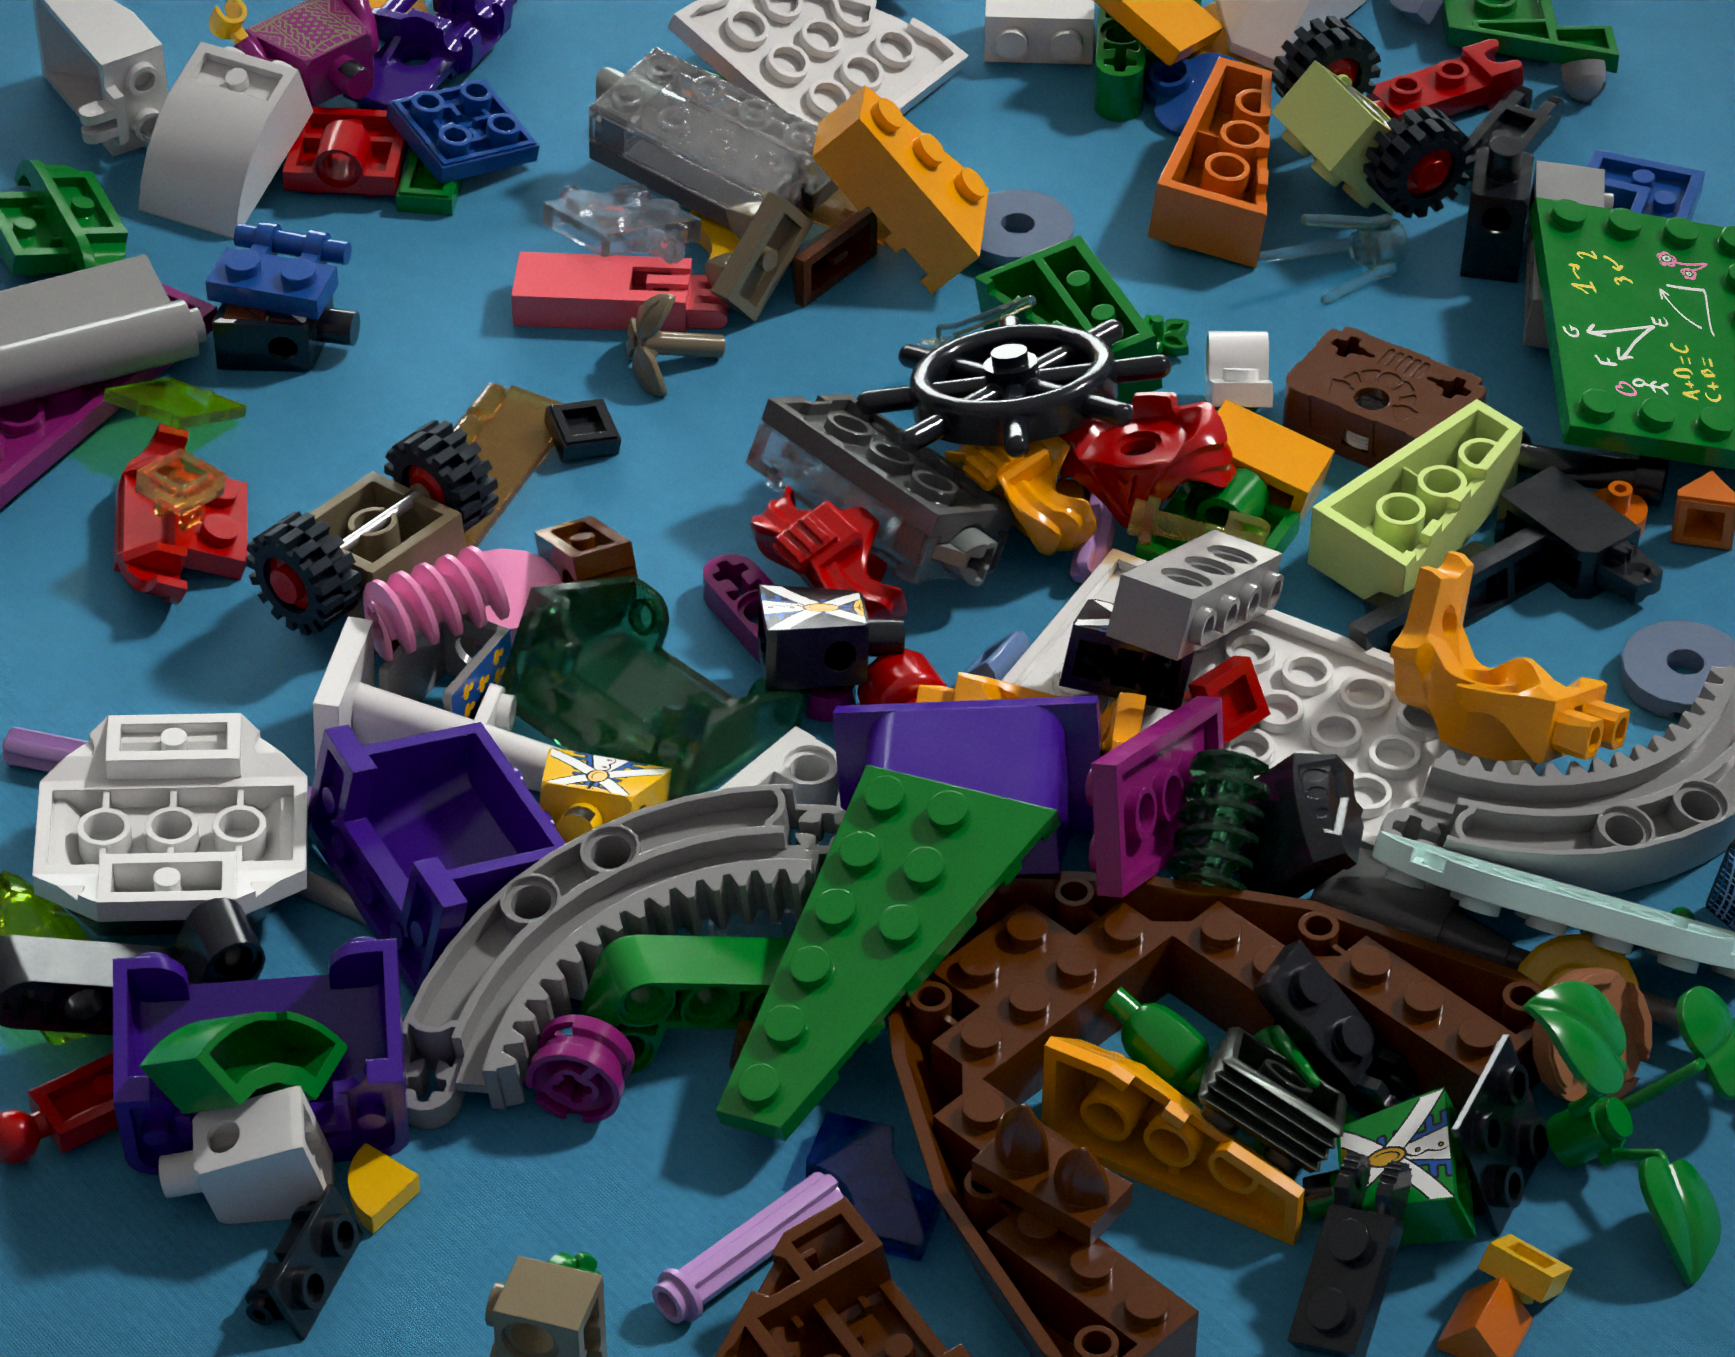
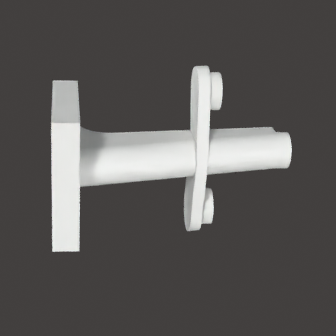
M347 617L313 701L315 770L324 729L349 725L362 746L481 722L512 767L517 768L521 772L526 787L541 792L542 778L549 749L561 748L512 733L511 730L516 716L517 697L506 694L505 687L490 683L474 720L376 688L373 620Z

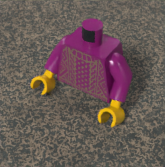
M227 0L224 6L227 17L218 6H214L209 17L211 33L221 39H231L235 44L233 47L246 55L271 62L274 60L283 61L298 69L311 106H318L343 93H346L352 99H361L372 90L375 74L373 56L379 50L377 22L368 0H307L245 30L242 25L248 12L242 0Z

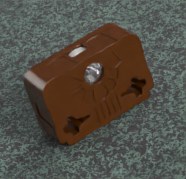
M1346 326L1342 331L1332 328L1319 339L1316 346L1301 362H1298L1288 372L1285 384L1282 425L1335 450L1334 454L1372 468L1474 400L1478 399L1485 403L1487 388L1482 386L1483 379L1474 374L1458 370L1410 349L1373 337L1356 328Z

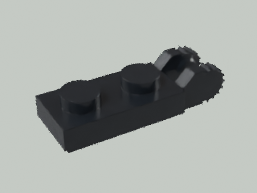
M1519 85L1505 101L1500 100L1468 137L1475 149V153L1470 156L1476 160L1477 150L1483 147L1489 148L1491 139L1501 135L1518 138L1524 144V152L1532 155L1559 124L1563 114L1564 99L1550 95L1537 111L1530 110L1533 97L1532 89ZM1474 169L1464 170L1470 177L1469 181L1473 182Z
M1301 940L1284 946L1254 986L1253 994L1324 1080L1345 1094L1348 1103L1355 1111H1359L1360 1117L1363 1118L1399 1104L1394 1098H1398V1100L1404 1098L1406 1100L1408 1096H1411L1419 1081L1416 1079L1418 1075L1414 1073V1069L1408 1066L1409 1062L1399 1052L1383 1047L1386 1043Z
M1350 1152V1154H1346L1345 1159L1343 1158L1340 1172L1337 1174L1334 1184V1204H1329L1287 1339L1295 1348L1334 1357H1366L1405 1228L1401 1221L1412 1185L1411 1178L1413 1175H1411L1412 1168H1409L1410 1164L1394 1160L1387 1163L1375 1193L1376 1213L1361 1210L1367 1192L1366 1187L1371 1176L1368 1156Z

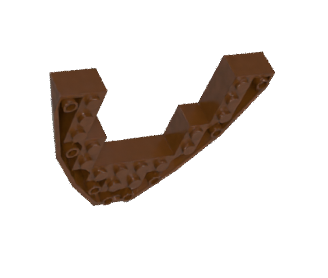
M1060 870L1059 873L1016 875L1007 887L1000 884L976 912L978 919L976 923L910 998L904 995L888 1013L892 1061L934 1195L982 1284L1030 1356L1195 1357L1199 1317L1197 1309L1100 1238L1088 1247L971 1180L972 1159L996 1136L999 1122L1005 1113L1023 1104L1043 1089L1044 1045L1048 1039L1054 1036L1081 1039L1096 1046L1102 1044L1123 1026L1102 1007L1120 987H1123L1141 1005L1155 1003L1169 992L1225 1032H1228V1028L1240 1027L1254 1036L1266 1027L1279 1024L1253 994V988L1283 947L1301 940L1386 1043L1383 1047L1401 1053L1409 1062L1408 1066L1414 1069V1073L1418 1075L1416 1079L1419 1081L1413 1094L1420 1096L1430 1091L1444 1088L1459 1116L1503 1034L1510 1035L1519 1062L1527 1070L1529 1089H1532L1541 1081L1533 1059L1532 1028L1535 1019L1523 1010L1522 1007L1528 1000L1542 990H1545V988L1518 970L1313 900L1158 876L1151 877L1123 898L1097 896L1096 873ZM1039 1120L1047 1136L1071 1149L1078 1148Z

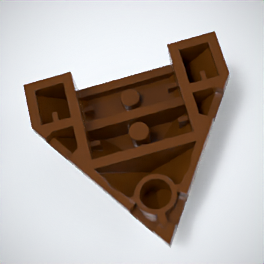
M846 1197L782 1234L772 1252L774 1263L758 1292L751 1290L715 1357H972L962 1344L948 1351L891 1279L883 1243Z

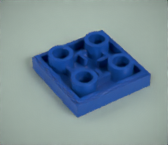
M469 80L459 86L432 92L420 91L410 97L388 101L387 119L440 184L537 161L540 145L486 80Z

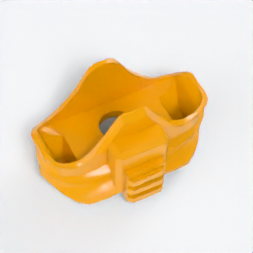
M1059 436L1030 442L1027 454L1021 458L1009 456L1004 446L961 445L959 449L946 450L944 452L947 460L962 469L964 474L974 480L984 491L993 490L1008 501L1015 516L1012 524L1021 533L1030 538L1039 553L1051 556L1054 552L1072 551L1082 543L1087 542L1097 530L1092 508L1089 502L1084 500L1086 495L1081 483L1074 480H1064L1058 483L1056 481L1060 468L1070 450V445Z

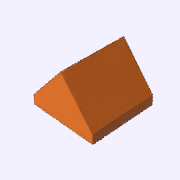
M1710 471L1678 489L1670 542L1732 550L1735 533V492L1713 471Z
M1502 1276L1465 1291L1439 1337L1436 1349L1456 1357H1515L1532 1325L1533 1317Z

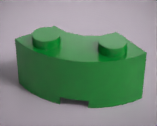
M288 1011L278 1013L255 1012L201 1020L185 1025L161 1040L148 1053L139 1067L182 1114L240 1107L249 1098L294 1086H301L307 1101L317 1100L349 1046L326 1026L304 1015Z

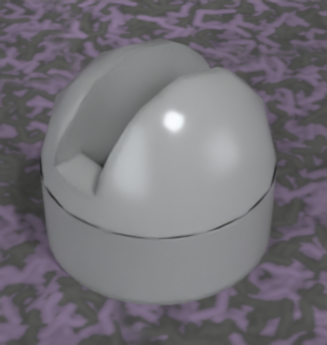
M1585 59L1561 65L1564 89L1574 99L1588 102L1597 98L1604 90L1607 78L1604 60Z

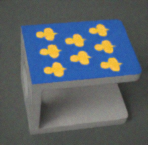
M464 614L462 615L463 634L454 637L444 622L439 623L440 643L431 646L421 631L415 632L417 644L415 652L407 654L399 645L393 652V660L385 661L381 665L378 672L380 689L421 702L446 673L457 677L443 693V709L474 720L490 683L505 687L506 694L511 695L514 691L510 629L487 621L486 626L478 629L468 615ZM461 637L471 638L482 646L473 658L461 647Z

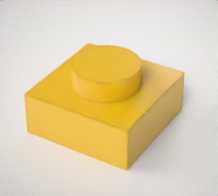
M1512 1234L1489 1242L1477 1267L1496 1279L1503 1276L1524 1304H1533L1534 1300L1543 1303L1561 1294L1573 1270L1567 1264Z

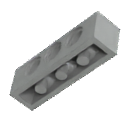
M1212 530L1121 574L1106 636L1178 661L1275 607L1284 583L1283 575L1278 573L1283 553L1217 530Z

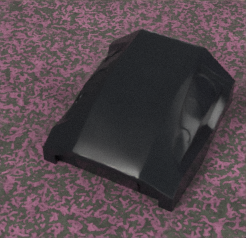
M1293 753L1244 786L1236 823L1240 829L1238 865L1242 890L1300 898L1343 869L1347 871L1357 864L1364 830L1361 819L1363 808L1355 798L1354 772L1337 754Z

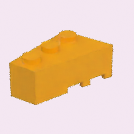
M864 85L818 123L812 155L813 159L860 212L869 206L891 232L884 239L895 253L905 248L927 273L920 282L931 294L980 257L989 188L977 172L968 167L964 168L946 153L934 136L922 133L903 117L899 108L892 101L879 97L868 86Z

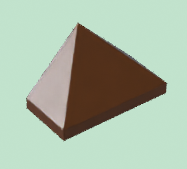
M869 206L861 212L859 210L799 247L790 262L795 304L805 308L877 254L878 217Z

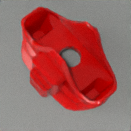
M1174 392L1135 393L1132 398V405H1130L1133 410V419L1127 426L1118 427L1094 420L1079 429L1059 436L1070 445V450L1060 468L1057 483L1064 481L1067 477L1075 479L1092 492L1108 508L1120 525L1128 530L1144 531L1149 528L1156 520L1163 502L1175 495L1179 485L1189 481H1199L1222 488L1227 487L1236 475V467L1232 463L1233 453L1227 442V432L1214 406L1205 401L1178 406L1177 395Z
M787 486L780 498L770 500L762 514L752 516L750 527L761 553L767 559L796 572L809 588L853 590L862 593L868 618H902L906 615L907 605L903 591L899 587L881 583L888 563L884 552L872 546L880 523L866 508L852 507L839 510L826 500L813 510H798L796 508L794 491L791 486Z

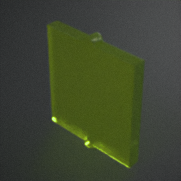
M171 377L106 388L103 397L104 401L136 412L138 416L149 417L178 429L243 418L247 409L246 405L214 394V391L203 390Z

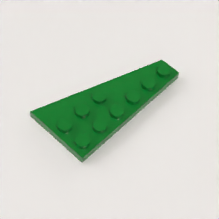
M866 765L716 1108L720 1123L786 1141L839 1080L837 1072L863 1042L870 1045L886 1026L884 1022L886 1015L904 995L910 998L976 923L978 920L976 912L1000 884L1007 887L1022 870L1021 860L1040 839L1046 842L1061 825L1058 811Z

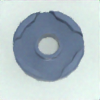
M1004 190L990 193L987 200L980 257L976 262L985 268L993 270L998 268V264H1008L1073 238L1074 218L1064 204L1049 195L1031 190ZM1013 231H1020V232H1025V233L1019 234V233H1011V232H1013Z
M1688 620L1660 621L1642 627L1627 640L1621 656L1620 666L1623 689L1636 704L1658 716L1673 719L1674 712L1683 714L1685 711H1690L1695 698L1699 697L1712 666L1728 667L1730 665L1735 667V640L1710 625ZM1686 668L1694 671L1695 674H1680L1672 669Z

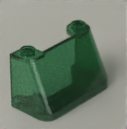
M635 575L532 587L502 679V687H505L506 694L517 697L516 716L563 749L671 768L668 801L683 796L709 792L746 767L795 726H800L812 695L806 689L765 690L763 677L753 683L746 697L735 698L662 649L669 626L668 607L664 598L653 587Z

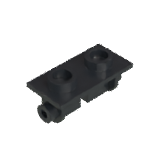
M333 1184L326 1186L318 1201H310L306 1206H300L294 1211L291 1217V1224L274 1251L280 1263H267L256 1284L249 1288L245 1296L248 1304L246 1314L252 1321L260 1325H270L273 1320H286L298 1340H305L364 1236Z

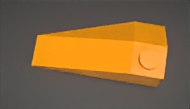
M1054 1036L1048 1039L1044 1045L1041 1121L1076 1147H1087L1090 1149L1101 1166L1292 1246L1296 1244L1301 1232L1305 1191L1303 1187L1237 1136L1226 1134L1210 1124L1201 1115L1202 1109L1145 1065L1128 1059L1118 1052L1106 1050L1081 1039Z

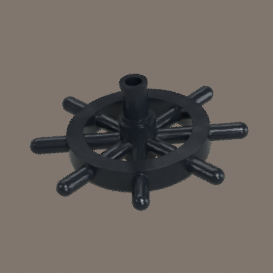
M1007 315L999 321L998 327L958 337L934 350L913 344L903 346L899 351L898 359L904 367L913 369L909 385L863 391L856 399V407L865 415L912 410L916 424L903 430L899 436L900 447L908 453L917 452L940 439L962 445L1004 446L1009 456L1021 458L1027 454L1030 442L1069 433L1094 420L1118 427L1127 426L1133 419V410L1129 404L1116 400L1119 391L1118 384L1164 378L1171 371V362L1168 357L1162 354L1115 360L1109 346L1118 342L1124 334L1122 323L1116 319H1108L1084 331L1057 324H1021V321L1016 316Z

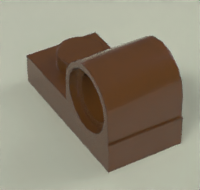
M587 516L534 532L538 554L559 569L565 599L576 620L581 621L639 603L640 586L632 543L629 539L593 516Z

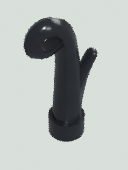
M1523 430L1518 471L1536 475L1553 465L1583 487L1594 489L1608 488L1609 484L1613 481H1625L1632 486L1633 495L1641 496L1647 505L1661 507L1667 482L1669 460L1641 455L1639 459L1534 445L1529 435Z

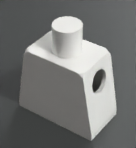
M301 1086L289 1087L249 1098L240 1107L199 1112L192 1120L193 1150L159 1157V1177L165 1197L172 1198L203 1192L218 1222L225 1224L291 1219L298 1207L306 1206L310 1201H318L328 1184L334 1185L333 1153Z

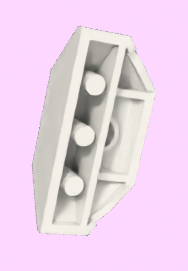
M1215 0L1221 23L1227 33L1226 41L1229 51L1278 71L1279 69L1273 65L1275 57L1286 55L1281 46L1286 39L1291 43L1298 39L1294 31L1300 26L1309 31L1311 30V20L1319 18L1325 24L1326 16H1335L1340 21L1341 18H1346L1368 0Z

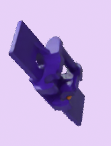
M388 0L381 8H373L372 11L377 22L378 39L386 42L373 56L375 69L374 85L368 95L361 99H352L346 93H343V97L380 110H387L388 101L410 97L420 91H435L446 78L454 80L458 74L472 70L511 28L513 5L518 0H432L433 9L435 12H438L436 15L414 8L406 13L418 0ZM421 59L428 61L425 64L419 66H409L404 64L412 60Z

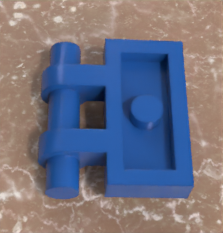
M262 221L258 226L239 223L234 231V245L249 249L226 247L205 281L207 300L318 320L339 285L337 266L327 265V262L347 265L351 257V243L333 240L329 233L310 230L305 235L282 231L280 224ZM278 254H284V255L299 257V259H292V258L281 257V256H277V255H278Z

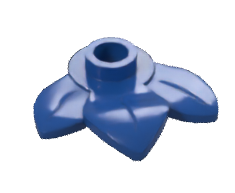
M1213 52L1202 53L1190 60L1184 58L1171 66L1166 65L1160 58L1155 59L1145 75L1144 87L1147 96L1155 102V118L1161 127L1169 133L1180 137L1219 56L1237 62L1240 61L1233 57Z

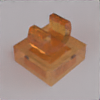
M179 448L137 470L136 492L153 501V509L156 516L161 518L171 512L179 515V529L185 531L203 521L205 517V504L224 495L226 473Z

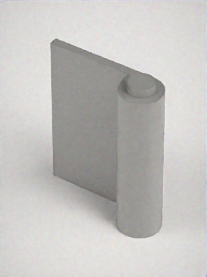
M146 254L0 291V408L197 357L199 355V343L207 341L202 315L197 307L189 309L183 299L170 301Z

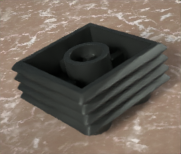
M1240 1027L1228 1028L1226 1039H1221L1219 1050L1213 1051L1211 1062H1206L1198 1092L1200 1103L1204 1105L1201 1115L1210 1124L1232 1136H1236L1240 1129L1264 1143L1261 1152L1271 1163L1290 1174H1297L1300 1168L1309 1173L1320 1171L1321 1161L1328 1160L1329 1149L1336 1147L1337 1137H1343L1347 1101L1345 1094L1320 1078V1085L1317 1088L1312 1089L1307 1086L1290 1066L1284 1055Z

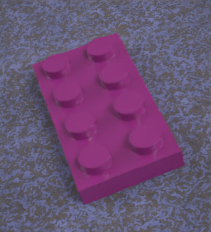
M1196 696L1091 763V769L1086 779L1085 795L1088 805L1093 807L1094 835L1090 842L1088 856L1090 868L1096 873L1097 896L1123 898L1227 825L1222 697Z

